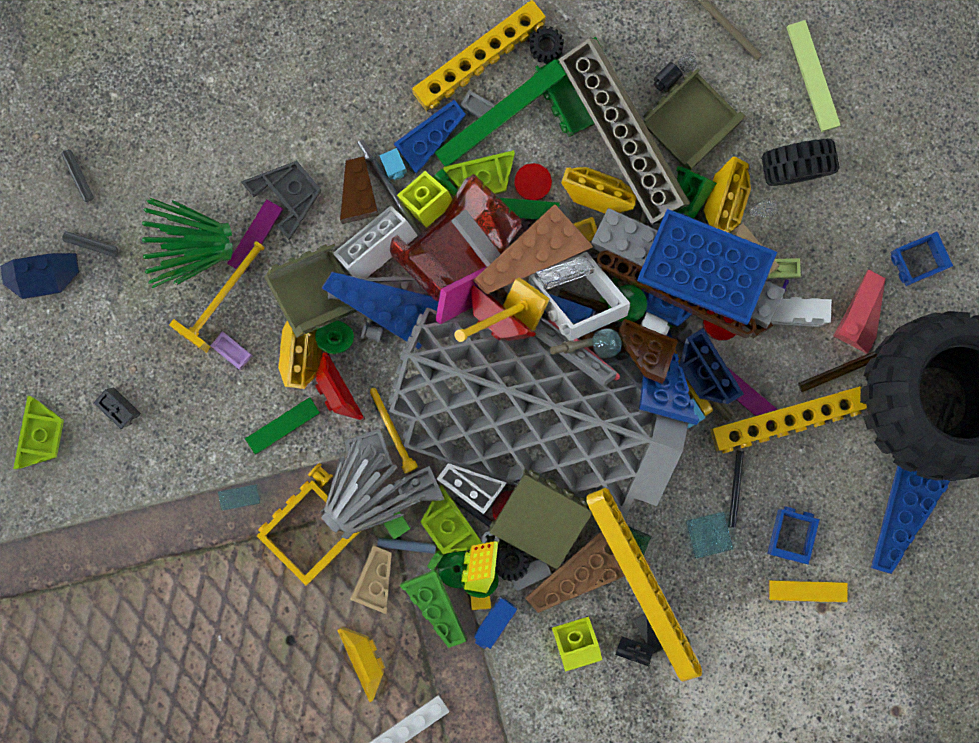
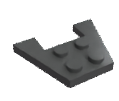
M298 161L241 181L253 197L269 186L291 212L289 216L277 224L289 241L321 193L319 186Z

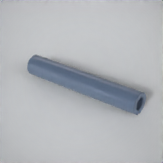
M378 538L377 547L433 554L436 551V544Z

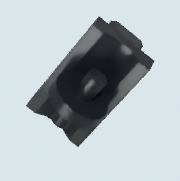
M621 636L615 655L649 667L655 647Z

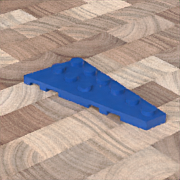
M331 272L322 289L406 342L409 336L412 337L411 334L414 326L417 324L419 315L424 314L426 308L437 311L439 298L336 272ZM418 342L416 348L420 349L422 345Z
M897 465L871 565L872 569L892 574L907 547L913 542L915 535L922 528L937 505V501L948 488L950 481H936L917 475V471L909 472Z

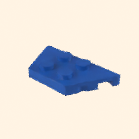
M643 291L647 299L646 312L668 321V324L678 327L693 315ZM688 302L689 305H691V306H693V307H694V306H697L696 304H693V303H691V302Z

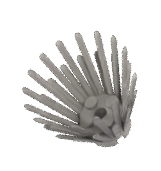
M356 437L352 442L346 460L344 455L342 458L339 457L326 505L320 511V514H323L322 519L335 533L340 530L344 531L341 537L349 539L353 533L400 518L404 514H394L420 502L418 499L421 498V496H416L378 514L417 491V488H411L403 494L391 498L370 510L406 483L408 477H403L394 485L389 484L386 487H382L370 497L397 469V465H392L381 477L379 472H375L371 476L385 456L384 453H380L360 481L356 483L368 464L366 458L372 449V444H369L345 484L363 442L362 438H360L355 447Z

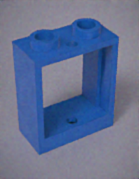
M938 231L890 252L891 261L897 266L900 272L898 274L902 283H905V286L953 266ZM927 242L938 268L912 278L901 253Z
M784 507V510L778 509L767 554L809 565L820 519L814 518L815 514L803 511V515L795 513L796 509ZM784 516L809 522L802 555L776 548Z
M500 596L475 632V643L483 649H486V647L491 649L517 611V607Z

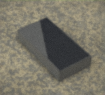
M643 614L633 619L645 644L655 647L653 654L663 650L646 615Z

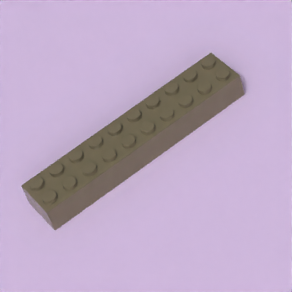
M588 38L558 59L651 224L660 223L667 209L677 212L689 205L687 197L598 41Z

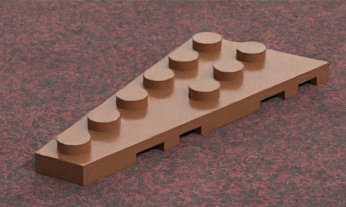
M554 204L473 281L487 295L514 283L515 279L519 277L523 279L587 251L593 248V246Z

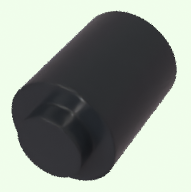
M669 62L654 77V86L659 91L667 92L683 76V73L677 65Z

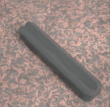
M70 149L63 151L61 155L83 201L89 202L93 200L94 196L73 152Z
M67 231L62 236L64 242L112 257L117 256L118 248L116 246Z

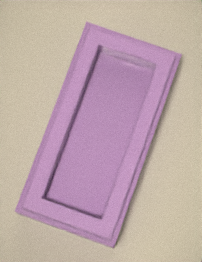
M223 331L210 345L239 370L253 356Z

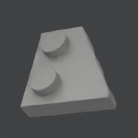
M430 466L406 476L408 481L398 488L399 494H403L411 488H417L416 492L402 499L403 501L410 500L416 496H421L418 499L420 501L444 500Z

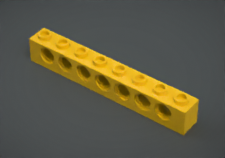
M530 0L412 88L413 95L426 111L435 109L440 104L439 101L445 97L446 99L451 97L458 87L466 86L474 75L479 76L482 74L486 66L489 64L494 65L499 61L501 55L510 53L517 43L525 42L530 37L529 34L533 31L537 32L538 28L542 29L545 26L546 16L536 3ZM528 21L530 25L525 27L520 22ZM507 32H513L515 36L509 38L505 34ZM492 43H498L500 47L497 49H493L490 45ZM477 54H483L485 58L483 60H478L475 56ZM462 65H468L470 66V69L468 71H462L460 67ZM448 76L455 77L453 82H447L445 79ZM433 87L440 88V92L436 94L432 93L430 90Z
M861 387L710 429L716 451L722 450V454L734 451L733 447L738 445L741 448L752 446V441L758 440L759 443L769 441L770 436L776 434L780 438L789 435L788 431L795 429L797 433L807 430L806 426L811 424L814 427L825 425V420L832 419V422L844 419L843 415L850 414L851 417L862 414L861 410L867 409L866 404L860 403ZM841 400L846 401V403H847V409H846V410L841 409V407H840V402H841ZM823 405L829 408L827 416L821 411ZM805 410L809 411L811 414V418L809 421L803 418V412ZM786 416L792 418L793 423L791 426L785 424ZM768 421L774 423L773 431L767 430L766 423ZM750 426H753L756 429V434L754 437L748 434V428ZM732 431L738 435L736 442H732L729 439V434Z

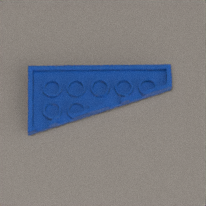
M669 330L666 336L672 338ZM674 351L663 384L643 375L639 410L697 425L699 418L698 415H695L693 400H690L688 394L689 387L683 369L679 366L678 354H675Z

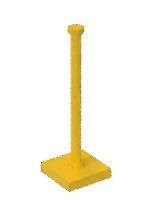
M255 241L253 249L192 328L189 327L187 329L175 319L169 324L176 332L205 353L211 347L198 337V332L258 253L265 249L257 241Z
M519 277L515 279L503 305L506 310L466 329L457 330L455 338L457 341L463 342L468 336L512 315L516 316L534 331L550 299Z

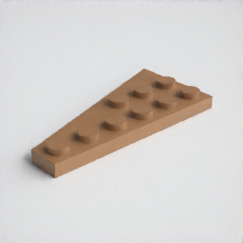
M600 531L553 572L552 575L528 594L525 599L539 613L613 582L625 575L602 531Z

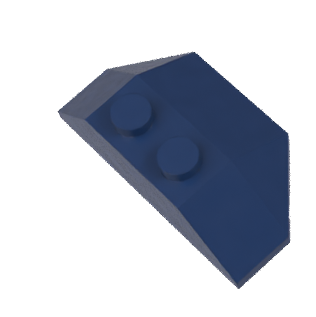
M49 253L13 259L0 266L3 285L21 299L61 293L79 273L76 253Z
M702 328L687 337L679 366L682 367L685 377L698 398L729 404L744 395L704 329Z

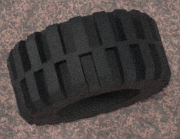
M829 138L782 146L764 152L761 157L765 181L769 186H781L813 180L835 174L839 170L836 145Z

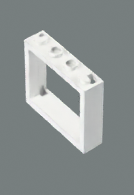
M587 252L529 275L528 284L550 299L545 311L550 320L559 327L561 334L565 335L569 341L628 315L630 302ZM582 271L612 308L573 325L543 287Z

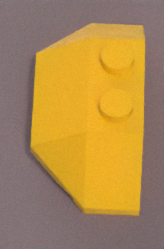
M735 156L714 175L713 181L717 184L708 196L703 210L710 226L728 233L740 225L751 191L750 175L748 172L749 164Z
M566 168L561 181L573 202L604 214L608 208L621 213L633 210L637 198L624 181L591 168Z
M286 321L282 329L278 367L285 387L305 389L316 377L322 349L319 348L315 340L317 329L297 338L290 324Z
M341 627L337 631L368 701L372 702L384 674L385 664L382 658H378L375 653L377 647L373 639L370 640L366 635Z

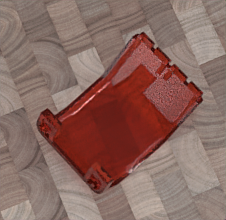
M475 174L465 179L445 213L417 239L406 244L397 235L391 240L390 253L392 257L438 302L442 288L486 267L452 223L455 217L466 209L500 254L508 248L522 227V220L513 211L509 213L510 208L500 198L496 199L497 196L486 185L483 187L484 183Z

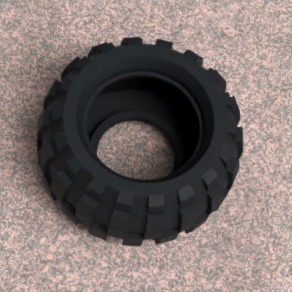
M947 311L919 317L898 327L892 335L887 336L874 351L877 357L870 359L863 374L866 377L865 380L868 381L867 386H863L860 389V403L866 404L868 415L863 416L867 430L873 429L877 438H875L876 441L874 443L881 452L893 454V463L906 471H917L918 476L936 481L978 478L979 315L970 317V312ZM926 368H941L949 371L957 378L963 388L966 399L965 414L959 424L949 431L943 432L938 429L923 409L920 398V382L923 371Z

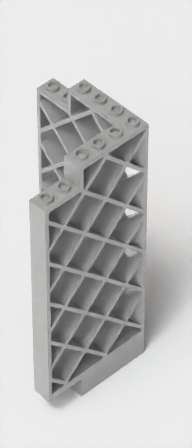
M426 308L424 314L419 315L417 324L414 326L411 334L412 337L409 336L406 344L408 349L404 348L400 360H403V363L399 364L396 372L399 378H395L392 389H395V392L391 393L388 403H391L389 412L408 418L407 425L410 426L409 428L406 427L403 438L406 439L404 447L517 486L522 478L524 468L529 471H536L543 479L545 478L541 473L557 469L564 481L557 482V486L563 490L564 488L571 490L574 496L580 499L581 497L586 498L589 494L586 489L601 485L607 488L624 520L634 498L655 506L658 505L683 452L688 423L639 410L642 382L637 383L630 375V372L633 370L641 371L629 353L623 352L601 358L620 375V379L615 381L620 388L610 390L607 385H600L559 353L551 354L550 350L546 351L540 344L543 341L537 336L512 341L501 339L499 341L491 335L492 331L487 328L479 331L483 339L471 341L467 337L463 342L457 341L455 338L457 330L466 329L478 322V319L473 316V308L463 312L466 317L452 318L442 324L436 322L437 311ZM450 337L455 345L442 347L436 339ZM418 342L426 350L413 354ZM523 347L529 355L517 357L512 349ZM495 353L500 362L489 364L483 355ZM411 359L421 374L405 378ZM466 359L472 368L459 370L453 362ZM567 362L574 372L564 374L557 364ZM541 369L547 378L535 380L529 371ZM458 375L468 390L452 394L443 380ZM512 375L519 385L506 387L500 378ZM429 385L438 397V400L425 404L415 389ZM586 385L593 395L583 397L575 387ZM558 391L565 402L554 404L547 394ZM506 392L515 406L499 411L490 397ZM476 401L485 415L470 420L461 406ZM632 401L639 411L629 413L622 403ZM605 408L612 418L603 421L594 410ZM554 409L561 422L545 427L537 413ZM447 411L456 425L442 429L433 415ZM523 418L531 432L516 436L508 422ZM417 420L420 421L428 434L418 435L413 433ZM652 424L650 437L641 426ZM601 426L608 439L591 443L583 430ZM494 427L502 440L487 445L479 431ZM571 435L578 448L561 452L553 439ZM465 436L473 449L469 451L457 449L451 440ZM648 442L641 459L638 460L630 447ZM540 444L548 456L532 461L524 448ZM617 451L625 464L607 468L600 456ZM511 453L519 465L513 467L500 464L496 457ZM587 460L594 472L578 477L570 465ZM632 477L626 493H623L616 481Z

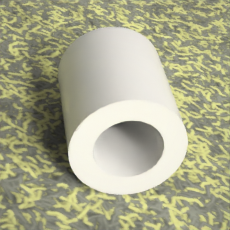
M646 312L641 322V326L663 335H667L670 326L667 325L668 321Z

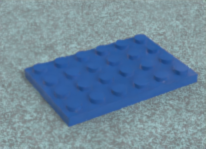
M667 209L637 281L748 325L777 252Z

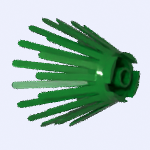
M153 198L146 200L148 204L190 219L144 208L143 210L146 213L199 228L195 229L149 221L142 222L143 226L159 228L160 231L168 235L184 236L143 237L142 242L162 243L161 249L170 250L144 254L143 259L184 254V256L161 261L159 266L146 269V274L193 262L149 280L148 284L160 281L154 284L152 288L174 280L173 284L177 283L178 285L221 261L231 259L233 243H230L229 236H232L229 223H220L172 200V203L179 206V208Z

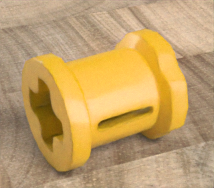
M318 463L309 472L308 476L313 477L320 484V487L323 488L333 478V475H329L321 467L322 464Z

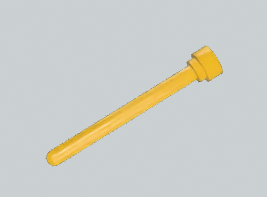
M371 388L370 394L403 461L401 462L403 465L401 468L404 474L417 469L418 465L415 460L413 461L409 457L377 389Z

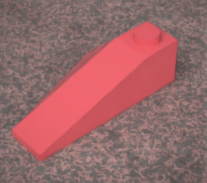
M867 270L834 334V337L866 354L869 353L877 337L886 279L871 270Z

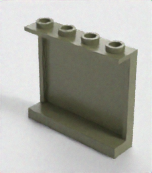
M699 68L694 72H688L683 78L685 81L681 85L677 83L670 90L671 94L667 98L663 96L656 103L658 106L654 110L649 109L643 116L645 118L643 122L648 131L684 168L690 171L746 117L741 111L737 113L698 74Z
M327 244L322 245L315 252L307 251L298 259L292 257L286 260L283 265L275 264L268 268V272L264 276L297 338L357 312L356 309L340 299L328 300L327 291L322 289L331 272L344 274L332 252L335 244L327 246Z
M524 468L523 476L497 519L492 521L490 533L558 569L592 515L586 498L581 497L580 499L574 496L571 490L567 488L563 490L558 487L553 480H545L536 471H529Z

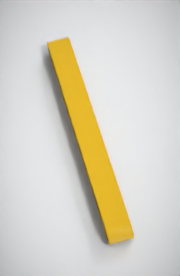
M603 488L586 496L587 504L678 678L685 682L702 676L701 665L610 491L607 488Z

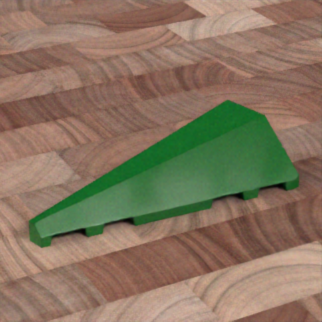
M678 166L676 169L678 172L677 181L690 204L677 211V213H684L695 218L717 183Z

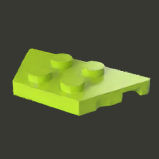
M512 150L446 166L443 169L466 198L471 201L483 198L484 196L506 192L515 152Z
M27 396L13 469H22L57 458L64 419L33 396Z
M441 485L439 488L444 500L431 501L421 520V524L442 554L470 550L473 545L483 544Z

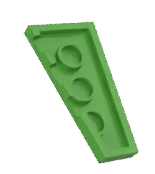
M436 569L400 584V587L408 593L411 601L423 612L422 615L426 620L430 621L434 627L433 629L448 648L467 641L466 634Z

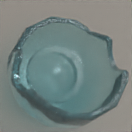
M606 328L595 332L592 344L594 351L600 358H611L621 351L622 341L615 330Z

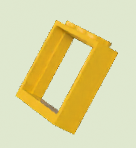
M313 480L311 482L306 481L299 488L301 492L297 496L293 494L286 501L287 506L283 510L279 508L272 515L274 519L269 524L265 522L258 529L260 533L257 535L305 586L360 533H353L349 539L342 538L306 575L266 536L312 489L325 502L327 501L328 494Z

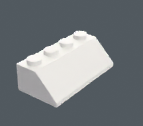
M389 206L333 254L352 277L368 278L403 247L410 244L418 235L407 220L392 206Z

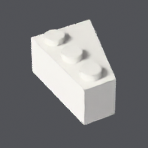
M782 297L771 319V323L777 325L823 327L831 323L832 299H802L801 297L783 299Z
M449 463L437 478L439 482L482 514L486 512L506 485V482Z

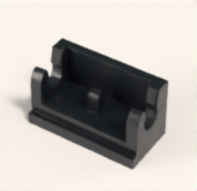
M114 387L105 389L94 402L120 429L130 426L132 424L131 421L141 414Z

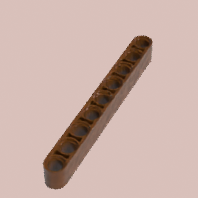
M602 251L597 257V265L604 273L634 285L743 338H749L756 330V322L752 318L748 323L751 326V331L746 332L742 329L741 325L743 323L734 320L732 323H727L721 314L710 315L706 312V308L698 305L693 307L686 300L673 298L671 294L638 282L635 277L640 274L642 266L610 251ZM603 258H609L611 260V263L608 265H603L601 263V260ZM620 266H626L628 268V272L620 273L618 271V268Z

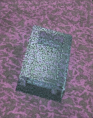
M257 484L218 492L221 511L260 504Z

